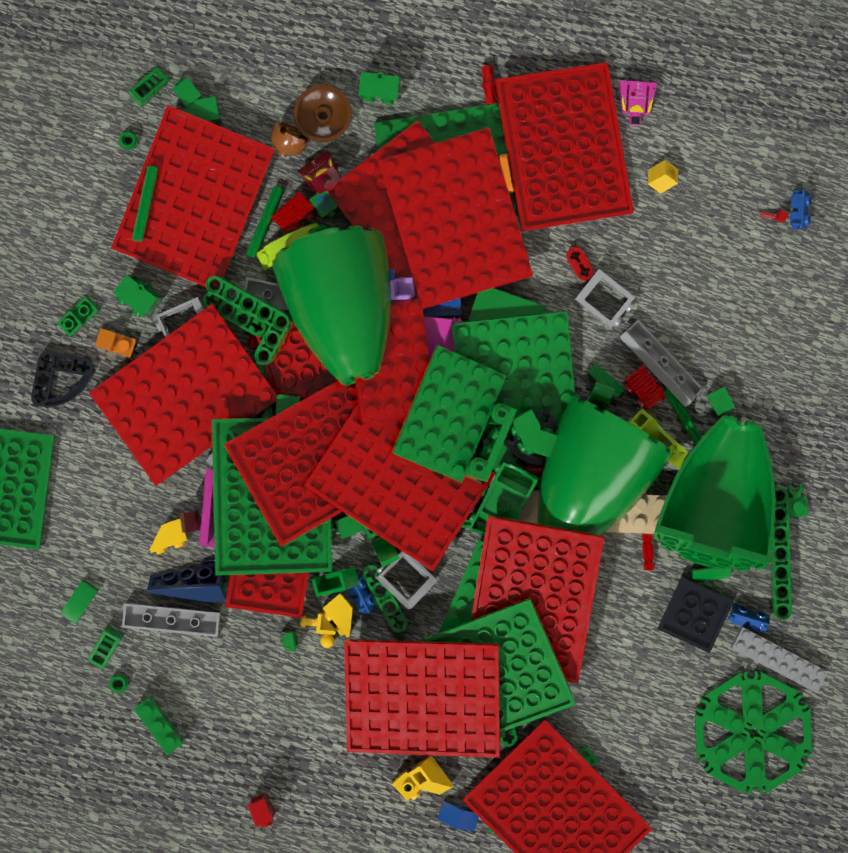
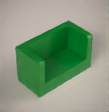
M355 567L312 578L316 597L344 591L360 585Z

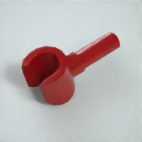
M779 210L777 215L760 212V216L784 223L788 213L783 210Z

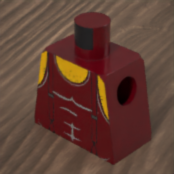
M325 151L297 170L306 185L318 194H322L326 190H333L335 184L341 181L337 164L328 151Z

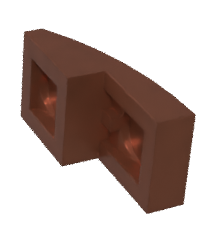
M199 511L180 513L182 533L200 530Z

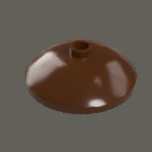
M315 85L306 89L299 96L294 107V120L297 128L306 138L315 142L325 143L338 139L348 129L351 121L352 112L347 97L339 89L330 85ZM322 112L327 114L325 119L320 118Z

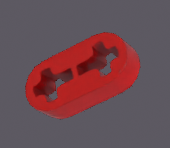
M570 248L566 253L568 263L579 280H589L593 276L591 264L580 248ZM571 251L580 253L578 256L580 263H577L575 259H570ZM582 264L584 269L588 268L590 270L588 277L580 275L582 270L579 265Z

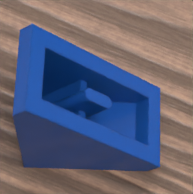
M443 801L438 820L456 829L468 831L475 830L479 818L473 810L447 801Z

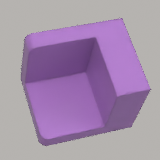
M413 277L390 280L391 300L411 299L416 296Z

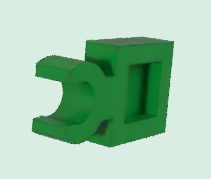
M802 483L798 484L799 489L796 492L792 490L791 484L788 485V492L792 494V498H788L789 518L809 516L807 496L801 497L803 491Z

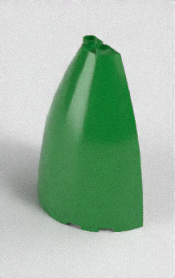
M349 226L347 230H338V227L303 236L291 242V247L282 248L276 254V260L272 261L273 270L292 320L307 346L342 385L354 384L355 379L362 377V379L374 377L380 371L387 342L391 309L389 266L383 234L373 228H370L369 231L363 230L362 226Z
M572 396L556 429L555 435L558 436L551 456L546 457L540 483L538 524L597 535L604 534L638 503L657 479L674 452L669 448L666 449V445L656 439L650 440L649 434L606 410L599 411L598 406L586 400L581 401L579 397Z
M723 415L706 432L680 467L664 501L654 531L655 540L661 541L660 546L667 551L678 552V557L716 569L726 570V568L734 567L736 571H749L751 567L760 570L769 565L774 537L776 496L769 450L761 425L751 420H746L745 423L739 422L736 416Z

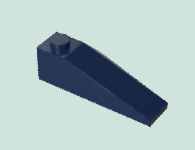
M207 558L202 560L203 564L192 567L190 563L185 565V569L177 572L171 569L151 575L147 592L203 602L226 601L229 575H215V558Z

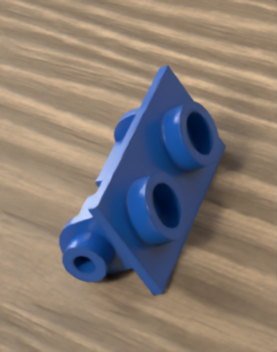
M795 190L791 195V208H798V212H791L790 225L794 230H799L800 226L802 229L807 230L811 222L808 206H811L812 198L806 190H803L802 194L801 191Z
M359 573L357 577L360 585L347 590L350 596L358 595V598H355L353 602L358 612H361L363 615L375 609L376 605L374 597L367 589L365 579Z
M732 605V613H730L728 619L732 621V624L745 627L748 621L750 622L748 625L749 629L766 632L767 626L770 625L769 615L762 611L749 610L743 605Z

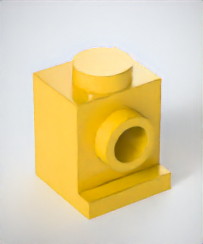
M406 769L392 781V785L407 801L410 798L415 800L421 792L408 775L409 771ZM407 784L411 785L412 789L409 791L405 790L404 786Z

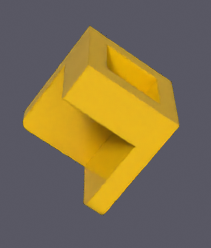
M667 160L648 170V185L659 193H663L678 184V169Z

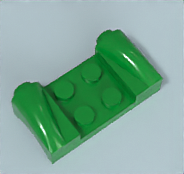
M502 403L494 404L490 408L491 417L488 424L495 426V428H491L487 439H489L487 447L484 446L480 453L482 458H475L467 464L465 468L466 477L480 483L481 480L488 481L517 412L516 409Z
M508 460L500 461L495 470L497 475L478 511L473 512L469 520L471 525L468 529L485 536L488 515L517 520L538 483L539 477Z

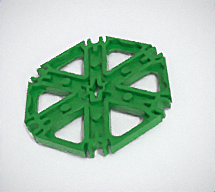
M744 671L743 680L741 672L703 695L710 699L709 702L706 699H700L701 702L705 703V708L699 709L696 707L697 712L702 713V715H697L694 712L696 757L704 754V756L699 757L698 761L699 763L704 760L708 761V765L703 769L708 771L712 767L713 769L707 772L710 776L747 794V786H749L748 792L750 795H753L752 790L754 787H758L759 794H763L762 786H765V793H768L801 772L803 769L799 768L797 764L806 767L801 758L803 756L811 757L809 753L804 752V750L812 752L810 708L802 711V709H806L809 706L807 702L799 705V700L803 698L802 694L794 698L797 693H800L799 691L761 671L759 679L757 671H754L753 678H748L747 671ZM764 685H771L786 694L785 701L762 715L761 689ZM734 686L741 688L742 715L718 703V697ZM794 718H801L803 721V742L795 744L774 733V731ZM710 721L733 734L711 748H707L704 745L703 726L706 722ZM754 727L757 728L756 732L760 736H762V738L755 735L751 738L750 733L744 728L753 730ZM764 750L786 760L789 763V769L773 780H768L765 776ZM744 751V780L737 781L721 772L722 764Z

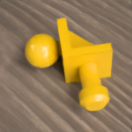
M318 613L317 619L307 618V616L300 618L301 627L316 626V633L324 634L320 639V643L324 648H330L334 645L335 640L332 635L336 634V629L323 613Z

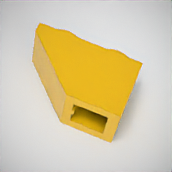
M180 519L161 525L150 548L151 553L156 551L158 555L167 552V547L174 545L176 549L186 545L185 541L189 540L187 532L182 533Z
M339 593L323 607V615L329 622L333 620L337 625L335 629L341 636L345 635L348 638L351 635L353 606L342 593Z
M432 755L418 762L408 773L419 789L440 795L454 786Z

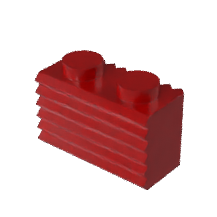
M298 192L271 218L287 235L300 229L299 225L304 220L306 222L311 220L315 215L313 213L315 208Z
M643 365L623 380L625 382L624 388L629 394L632 392L637 397L635 401L641 408L645 407L648 410L666 396Z
M267 793L251 799L247 805L256 827L261 826L265 828L274 821L273 818L276 812L272 808L273 805Z

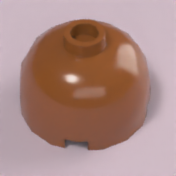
M277 121L271 134L273 146L277 149V153L284 157L301 154L306 149L310 139L301 135L297 127L286 122H281L279 125Z

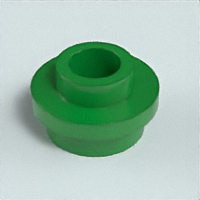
M125 131L119 137V144L125 150H133L138 145V137L132 131ZM128 137L132 138L131 144H126L125 142Z
M116 674L109 681L110 689L115 693L124 692L129 685L127 677L123 674ZM117 680L122 681L121 687L116 685Z

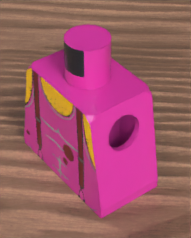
M620 80L621 114L630 115L629 125L640 126L641 115L648 116L650 114L657 83Z

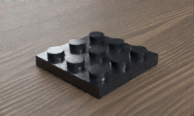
M680 577L657 629L710 653L734 601Z

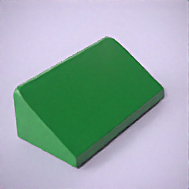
M597 363L587 372V375L595 382L614 387L613 398H617L624 390V387Z
M707 566L691 568V577L694 583L728 579L731 576V567L726 568V570Z

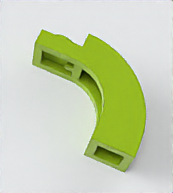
M318 223L293 231L266 245L264 249L257 252L256 255L263 269L267 270L273 267L272 261L276 260V254L282 248L291 247V242L309 235L310 228L319 226Z
M642 408L629 423L649 434L650 440L656 439L666 445V449H671L674 453L668 462L679 470L688 457L689 452L677 443Z

